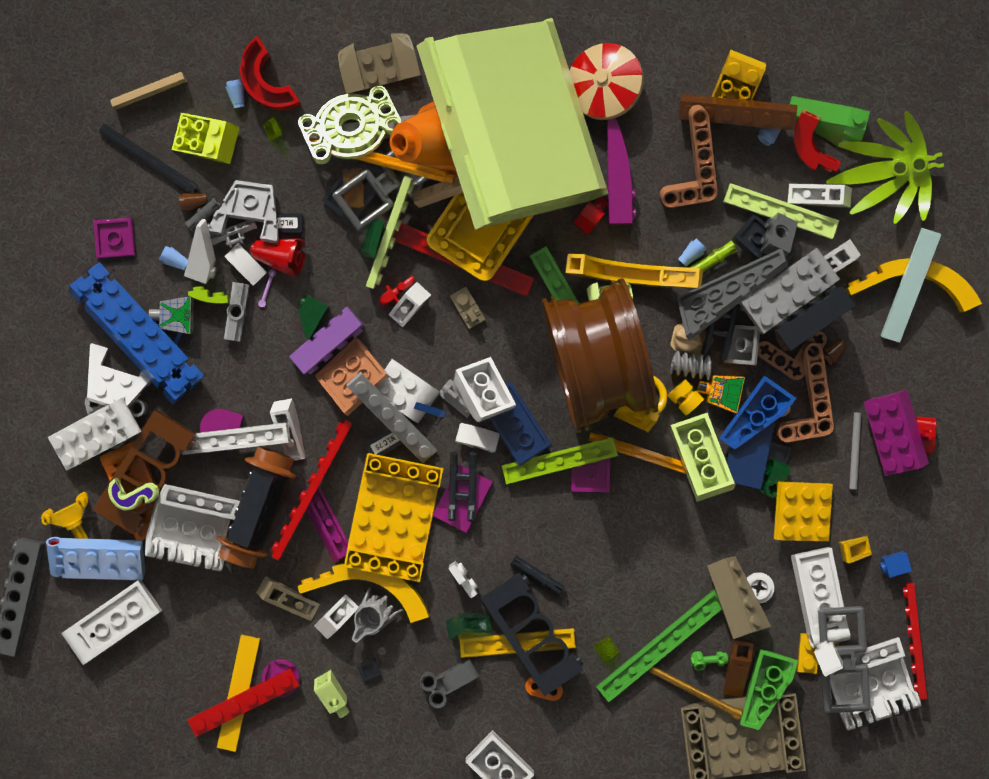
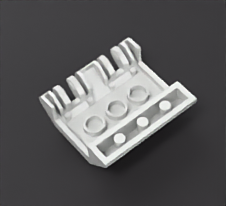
M165 484L153 508L146 535L145 556L152 558L156 556L157 559H162L164 547L168 548V561H174L175 559L177 563L193 564L199 567L201 555H204L206 569L212 568V570L221 571L224 559L220 558L218 553L222 544L216 540V536L226 537L230 519H235L234 513L240 501Z
M899 637L867 647V651L864 653H855V664H866L869 670L871 709L864 711L869 723L874 722L873 716L876 721L891 717V709L894 715L899 714V708L895 703L899 699L906 711L911 710L910 705L913 709L921 707L918 693L913 689L903 659L905 654ZM861 672L830 674L831 689L837 705L863 703ZM863 711L840 713L847 731L856 728L854 720L858 727L862 726V719L858 713Z

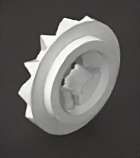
M753 573L747 577L750 586L757 585L760 581L761 586L766 588V590H760L757 595L756 589L751 587L759 603H764L772 597L774 583L768 575Z

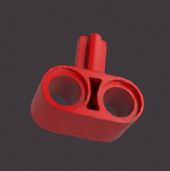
M599 197L594 204L589 202L573 224L589 235L605 214L602 211L608 204L606 198Z
M916 417L926 454H933L936 438V419Z

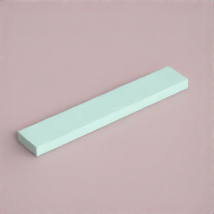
M921 228L881 337L896 342L901 341L940 240V233Z

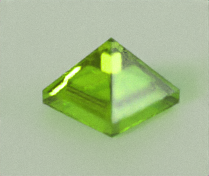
M275 117L263 124L270 142L282 135V126Z

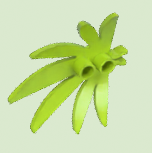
M908 111L904 113L905 125L913 142L891 123L880 118L877 119L883 131L894 142L903 147L904 151L870 142H841L838 144L839 147L856 153L894 159L858 166L826 181L827 184H860L896 176L895 179L876 188L859 201L850 211L851 215L881 202L909 181L910 184L905 189L897 205L894 224L898 223L909 209L919 186L918 204L920 216L923 221L926 219L932 195V181L929 169L944 167V163H928V161L941 157L942 152L936 153L934 156L927 155L922 131Z

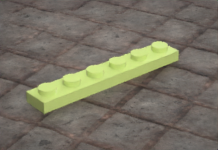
M404 176L369 275L366 286L372 289L381 283L383 275L380 272L382 267L387 266L389 256L386 255L388 250L393 248L396 240L393 238L395 230L399 231L402 220L399 219L402 212L405 213L408 206L406 198L408 194L411 195L415 184L412 183L413 178Z
M731 183L728 186L723 201L724 203L768 218L781 213L797 221V228L829 239H833L839 220Z

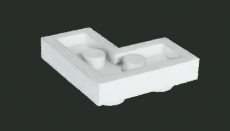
M456 561L450 564V572L459 585L463 586L470 598L477 595L476 589L478 586L472 578L470 580L467 578V570L463 564H458Z

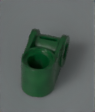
M770 459L766 464L759 492L772 498L777 497L778 482L786 481L790 473V467L775 459Z

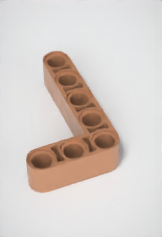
M695 105L689 110L696 181L663 187L660 190L659 196L666 207L672 208L714 200L717 196L710 120L707 111L701 105ZM703 112L701 119H694L696 113ZM705 131V135L702 138H696L698 132ZM701 150H707L705 156L699 157ZM703 169H709L707 175H701ZM706 187H712L709 193H703ZM686 191H693V193L690 196H684V193ZM669 193H673V194H674V196H673L672 199H670V200H666V199H665V197H666L667 194H669Z
M807 341L802 346L812 417L779 423L775 428V433L784 442L826 436L834 429L823 350L814 341ZM811 346H816V352L813 355H809L808 349ZM818 365V366H819L818 372L815 373V374H812V373H811V368H812V366ZM816 384L822 385V388L819 392H814V386ZM824 402V409L817 411V405ZM827 421V427L823 430L819 429L820 423ZM807 424L808 430L805 433H801L800 428ZM784 428L790 429L787 436L781 435Z

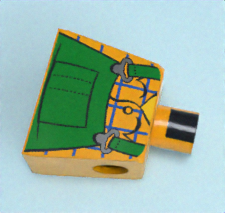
M711 376L710 383L699 381L697 392L708 394L707 403L732 413H737L745 377Z

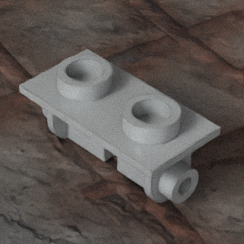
M450 379L439 391V395L468 418L471 413L457 386Z

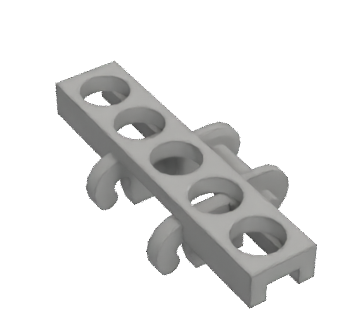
M247 220L226 228L223 236L211 234L212 245L225 240L227 246L229 245L232 248V244L237 242L243 243V239H245L244 233L257 228L256 221ZM238 233L239 238L230 240L229 236Z

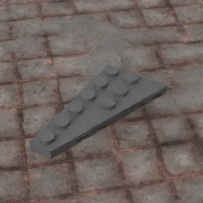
M782 248L701 285V289L695 288L678 296V305L685 335L688 340H691L787 268L788 262Z

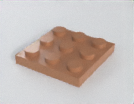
M357 337L315 375L347 416L362 403L346 385L361 371L378 388L390 377Z

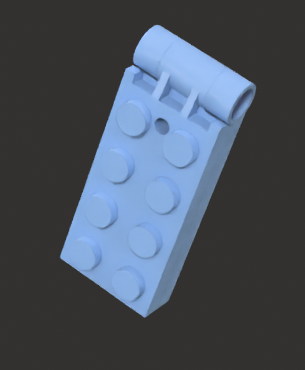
M52 537L46 541L50 574L54 577L143 580L145 562L142 540Z

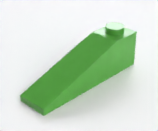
M758 648L740 725L756 730L761 728L777 701L780 700L784 691L792 682L798 660Z

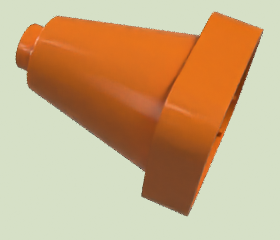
M434 101L423 106L418 114L400 122L394 127L390 137V147L399 160L448 171V173L454 174L455 178L458 177Z

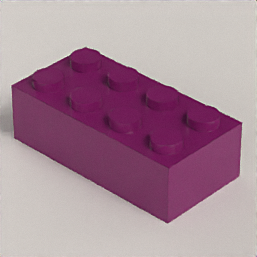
M908 390L875 397L864 402L885 476L919 469L929 464Z

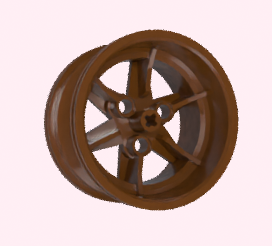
M623 278L618 279V284L614 280L610 281V286L602 288L598 299L577 304L575 300L570 299L555 300L554 296L550 297L551 302H547L546 298L542 299L543 312L555 362L576 433L581 432V427H584L585 431L589 430L588 425L600 421L605 416V411L627 406L633 412L643 411L645 415L650 413V409L653 413L658 412L656 386L645 339L632 296Z

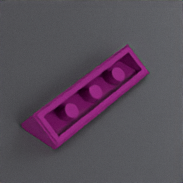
M319 486L306 510L333 562H337L346 557L348 540Z

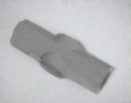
M235 282L232 284L224 339L241 342L250 287L248 284ZM235 307H240L241 309L239 317H234L232 314Z

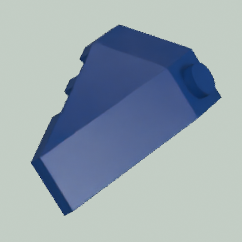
M764 375L719 439L733 449L738 448L783 416L796 398Z

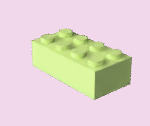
M708 413L671 425L670 432L696 501L698 502L733 490L735 483Z

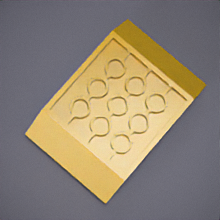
M367 453L344 567L420 582L425 549L443 468Z

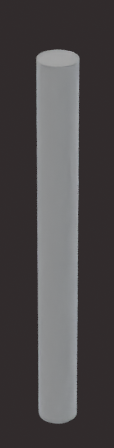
M855 412L853 416L849 489H857L861 413Z

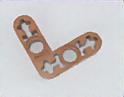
M819 331L813 336H821L820 340L822 343L818 344L823 349L827 342V337L823 332ZM811 336V337L808 338L805 342H807V341H814V342H815V340L813 339V336ZM767 341L759 343V358L790 379L799 380L804 377V363L801 357L802 347L793 359ZM767 345V350L771 353H773L774 350L777 351L772 356L771 361L768 360L770 355H768L767 353H764L763 355L761 354L762 350L760 349V346L764 347ZM812 348L808 349L812 355L815 353ZM778 355H782L785 358L783 366H778L775 363V358ZM789 361H792L791 367L800 368V375L793 376V371L787 368V372L784 370L788 366Z

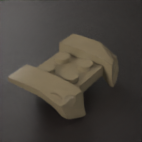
M392 33L391 43L359 51L355 50L353 43L341 49L338 53V61L346 94L421 75L410 36L406 33Z

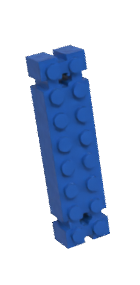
M100 262L87 271L86 279L81 276L69 286L70 295L78 303L82 301L85 303L84 310L156 388L160 386L164 388L163 395L174 405L185 395L187 391L185 388L192 390L202 381L204 375L194 364L189 367L187 364L188 357L116 279L112 282L109 280L110 273ZM94 289H96V290L98 289V290H100V293H98V291H97V293H95V292H93V291H94ZM172 374H177L179 376L178 379L177 377L174 379Z

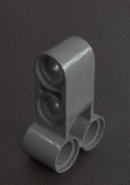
M467 659L465 663H459L437 676L432 672H425L420 678V686L425 691H431L429 695L431 706L442 708L446 703L447 694L471 682L479 675L471 660ZM426 677L433 678L434 683L431 686L423 683ZM435 694H441L443 700L436 703L432 697Z

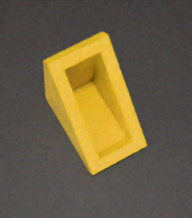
M868 536L839 542L842 561L846 563H852L872 555Z

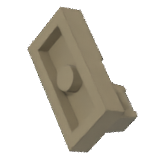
M467 287L450 295L469 329L485 320Z

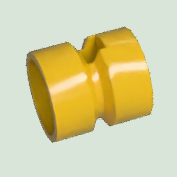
M686 379L667 396L674 404L678 403V408L685 415H688L704 398L697 391H692L693 386Z

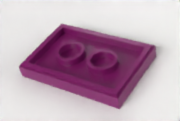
M458 464L457 473H469V469ZM479 474L476 476L475 515L493 482ZM457 481V492H468L469 481ZM448 484L433 516L467 533L472 523L467 521L468 500H456V520H448Z

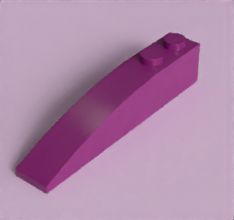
M616 118L606 120L608 225H631L632 220H636V209H632V201H635L636 194L635 189H632L626 146Z

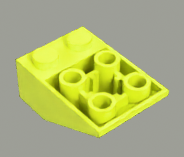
M181 113L172 150L230 164L240 127L226 121Z

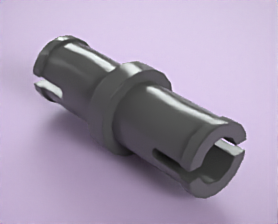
M213 198L202 209L199 208L197 213L186 221L185 224L188 228L190 227L192 232L195 231L198 223L202 219L210 220L209 217L221 207V204Z

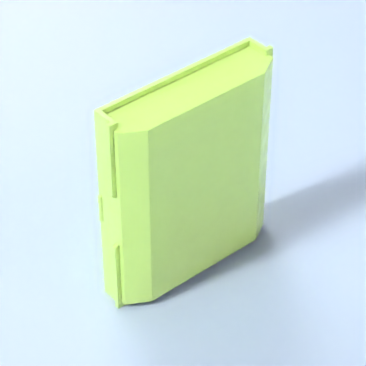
M553 18L542 22L455 35L434 41L433 37H429L417 45L442 124L441 127L446 143L450 150L475 230L589 202L608 195Z

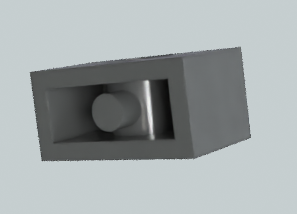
M777 213L772 218L770 217L765 225V228H767L766 233L761 239L763 244L761 252L768 255L782 248L785 256H787L791 251L798 222L781 213Z

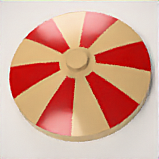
M603 43L592 46L581 53L570 68V74L582 112L590 118L608 120L619 117L629 111L641 95L644 84L642 67L635 55L621 45Z

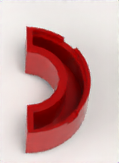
M258 36L255 37L242 54L240 75L244 87L255 101L266 108L284 111L299 107L302 104L290 85L273 87L264 81L263 67L271 55Z

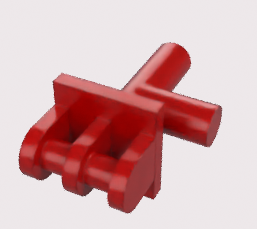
M411 276L404 282H400L393 290L387 285L384 288L385 293L379 300L380 305L387 306L391 302L396 305L399 302L396 296L416 282L414 277Z

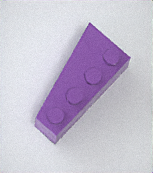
M345 307L342 310V315H338L330 320L326 328L320 329L313 336L312 340L306 341L289 356L303 374L309 373L311 375L319 368L317 365L321 361L327 362L334 356L332 354L333 351L337 348L339 350L343 349L348 344L347 340L351 336L355 338L363 332L361 329L364 326L363 323L349 307Z

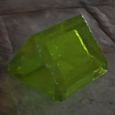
M610 635L593 645L602 661L612 659L619 653Z

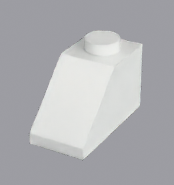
M416 282L403 295L389 313V316L400 326L404 327L431 294Z
M345 594L314 626L328 639L353 615L358 606Z
M824 641L817 645L814 653L825 677L843 668V661L833 641L830 643Z

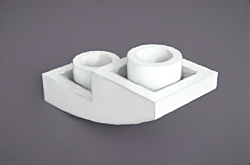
M239 243L224 256L253 286L267 273Z
M460 423L455 442L493 453L496 451L500 434Z

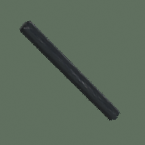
M103 124L100 127L99 133L190 194H194L197 191L198 185L107 124Z

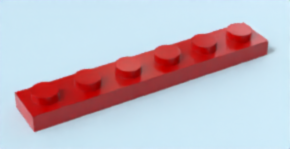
M906 582L907 587H903L904 599H908L909 606H905L906 618L911 620V625L907 626L908 637L913 638V644L909 645L910 655L915 656V663L912 664V673L917 675L914 691L919 694V699H927L914 582Z
M289 668L189 718L187 721L195 737L298 687L300 684L292 668Z

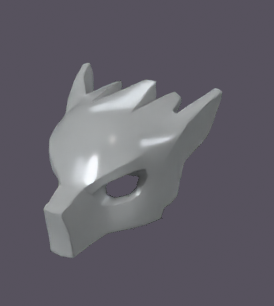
M369 587L362 603L355 612V631L352 640L359 643L366 635L378 633L404 610L400 609L391 614L393 606L387 607V596L385 595L378 599V595H373L370 598L371 587Z

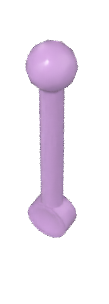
M274 269L269 271L270 276L262 300L258 302L260 307L266 306L265 300L273 276L276 275V270Z

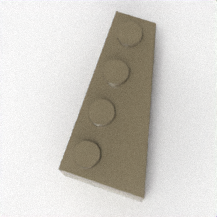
M736 556L707 565L733 639L771 627Z

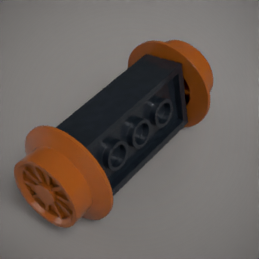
M261 446L257 447L254 457L245 458L246 462L257 467H253L249 472L247 487L242 491L240 506L236 508L234 522L228 529L229 536H216V540L222 544L218 553L220 558L251 569L255 568L259 557H267L268 553L259 548L263 547L287 478H296V475L291 471L294 458Z

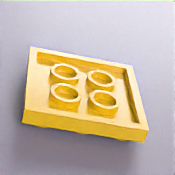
M778 482L774 539L829 541L833 484Z

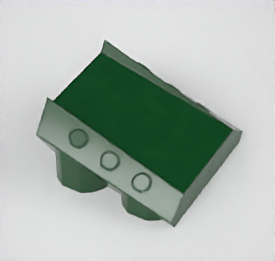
M375 220L366 227L361 249L358 250L363 257L375 260L385 232V221Z

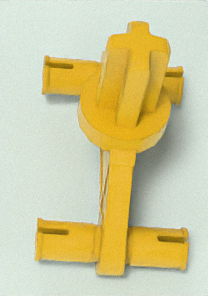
M86 492L80 493L76 498V503L55 513L52 509L44 511L41 516L42 523L44 525L53 524L66 527L67 530H71L76 539H88L81 525L83 522L81 520L89 499Z

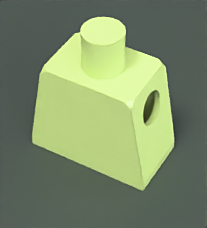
M330 670L314 679V691L328 712L331 714L336 711L339 718L346 716L349 713L346 707L347 696L333 672Z

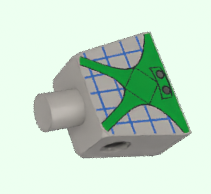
M184 297L160 301V309H150L149 316L153 321H159L161 329L193 334L194 298Z

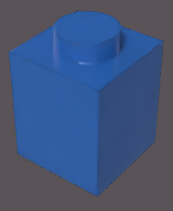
M904 551L881 557L882 563H879L881 572L889 578L912 571L907 553Z

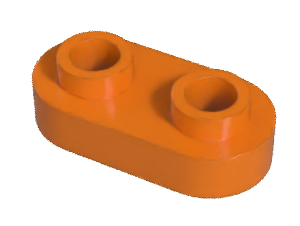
M532 676L526 680L525 688L530 695L556 701L563 694L561 685L556 688V694L549 693L544 696L539 687L532 689L531 685L536 683Z

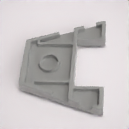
M236 180L223 199L224 203L219 210H216L213 220L207 225L209 234L223 236L228 217L264 222L260 237L261 241L278 244L279 234L273 185Z

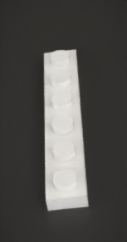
M288 423L196 433L195 439L197 441L191 450L183 451V455L289 443L291 440Z

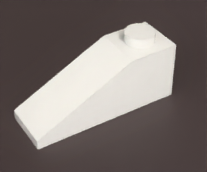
M789 184L788 203L850 207L852 188L846 185Z
M202 219L196 226L184 276L206 284L210 278H214L217 268L214 267L216 259L207 222L205 219Z
M849 239L826 254L824 258L836 273L856 260L860 253Z
M292 398L274 402L270 411L273 424L288 423L291 442L281 444L283 453L294 458V461L305 459L298 414Z

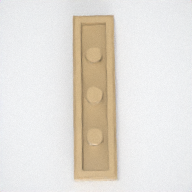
M179 72L113 98L110 102L112 107L117 110L185 83L187 80L185 75Z

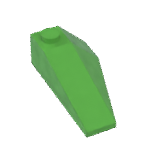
M794 96L791 97L790 104L797 105L796 121L803 109L821 117L814 132L838 148H842L838 146L841 142H861L870 111Z

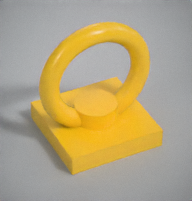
M654 376L655 386L660 394L658 412L653 413L650 410V413L645 415L643 411L635 413L627 406L616 409L614 417L649 432L657 422L658 414L663 411L667 403V391L664 384Z

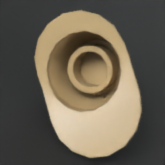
M683 323L678 324L674 327L670 345L681 354L686 352L689 357L691 354H695L697 359L699 355H702L701 350L706 330L701 331L691 340H688Z

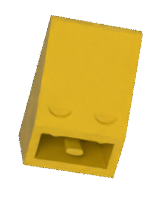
M730 50L712 97L752 101L765 72L766 63Z

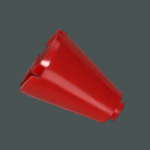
M279 239L278 244L257 240L251 245L250 254L253 259L289 276L297 277L296 273L300 274L304 266L306 254L302 252L303 247L306 248V244L302 239Z

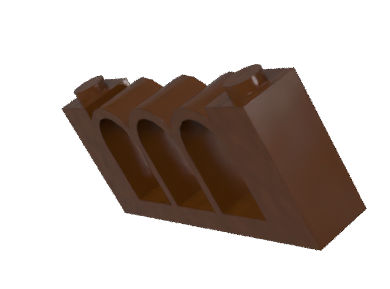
M154 410L111 481L118 478L120 483L125 479L138 488L145 485V483L128 474L136 458L140 456L160 470L162 478L157 487L159 489L163 488L169 478L167 468L177 465L181 461L183 451L193 448L197 441L195 439L197 434L162 412ZM152 432L174 446L176 456L170 464L162 463L142 450ZM108 484L93 510L131 534L137 531L140 532L146 524L143 521L146 516L142 513L148 511L153 506L154 501L146 503V506L140 510H121L111 501L108 493Z

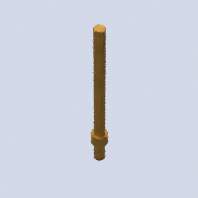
M655 666L650 668V673L731 714L732 718L741 720L742 709L734 708Z

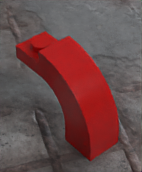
M803 109L796 122L794 131V142L799 156L814 170H816L818 164H821L823 169L829 172L833 170L837 172L841 161L821 152L814 142V130L821 117Z

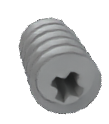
M676 351L672 358L670 374L676 370L677 376H679L681 371H683L684 377H687L688 373L691 372L692 378H694L699 373L700 379L705 374L707 380H709L712 368L710 356H706L703 361L702 355H699L696 359L695 354H691L688 358V354L684 352L681 357L680 352Z

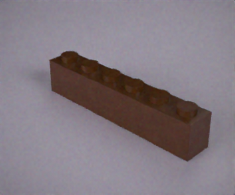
M689 94L681 95L678 119L689 120L690 108L695 105H701L707 111L709 120L712 123L795 131L797 105ZM703 112L696 113L694 119H701Z

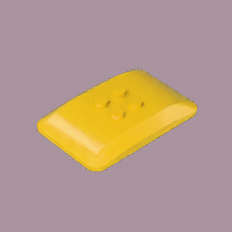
M464 193L454 195L428 234L427 244L431 249L481 281H488L495 275L533 216L475 230Z

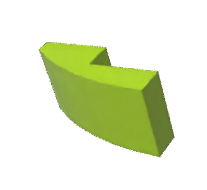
M193 287V291H188L189 296L204 302L214 304L230 303V296L225 295L224 292L213 293V297H211L210 290H205V287Z

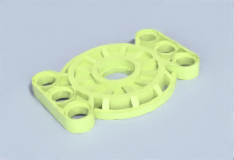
M375 86L371 89L369 97L360 94L338 96L328 101L320 109L316 117L306 114L300 117L298 123L313 159L318 164H325L330 160L331 155L343 159H355L373 152L381 144L386 133L392 134L393 129H390L388 125L392 122L399 124L401 119L387 90L382 86ZM376 93L384 94L381 99L374 98V95ZM385 107L391 109L388 114L381 113V110ZM354 119L360 123V127L353 132L342 130V124L347 120ZM306 121L313 122L310 127H304L303 123ZM312 136L320 137L317 142L309 141ZM319 151H325L327 153L326 156L322 158H319L316 155Z

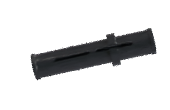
M517 554L510 564L540 583L542 588L546 587L557 594V596H559L565 586L551 578L549 573H543Z

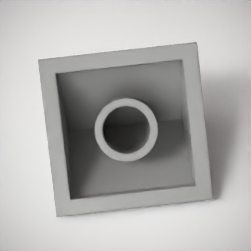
M735 325L730 351L724 363L757 365L760 332L756 326Z

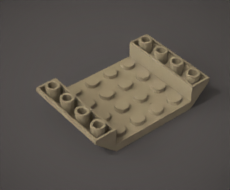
M783 693L759 730L740 725V719L732 718L731 714L708 702H698L681 708L690 779H717L785 770L786 773L806 771L796 693ZM746 696L721 699V701L734 708L738 707L743 710Z

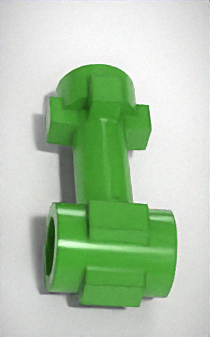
M697 651L692 653L690 659L692 666L697 671L705 669V664L717 663L719 666L728 664L727 653L717 652L715 656L703 657L702 652Z

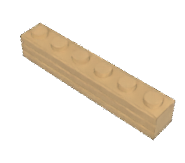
M456 177L454 183L441 182L413 192V200L421 208L463 193L459 178Z

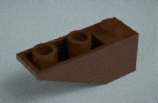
M732 637L723 694L743 696L754 643L751 640L733 639Z

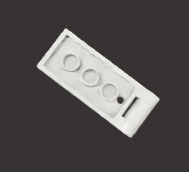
M123 397L54 433L48 439L67 471L138 434L141 430Z
M830 547L791 555L806 632L812 648H816L820 644L818 610L821 608L844 607L833 551ZM846 615L826 616L828 643L850 640Z
M138 580L61 634L82 665H84L157 615L162 609L142 580Z

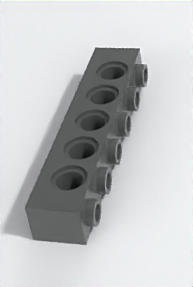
M22 537L13 544L12 552H14L13 560H10L8 571H10L9 579L5 580L4 590L6 592L0 601V654L15 657L20 653L45 542ZM23 554L29 557L28 564L23 563ZM18 573L24 575L25 580L23 583L18 580ZM14 592H18L20 594L19 601H16L13 598ZM10 610L16 613L15 620L9 617ZM5 629L11 631V638L5 636Z

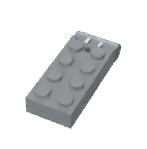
M816 248L739 304L759 332L764 334L840 279L819 249Z

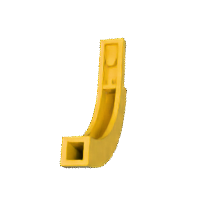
M568 254L566 273L608 282L614 280L616 283H618V279L623 278L625 282L633 285L665 288L701 289L703 269L631 264L595 258L585 254Z
M910 258L894 260L876 266L879 274L875 271L866 275L867 279L864 281L854 280L848 283L849 287L845 291L850 296L888 278L904 275ZM931 261L925 279L934 282L944 289L955 302L959 312H965L982 304L976 292L964 278L950 268Z
M344 563L332 567L334 574L328 571L320 574V578L315 580L309 577L301 580L302 584L298 586L301 594L343 580H366L390 591L403 605L410 623L429 617V612L423 599L407 580L346 568Z

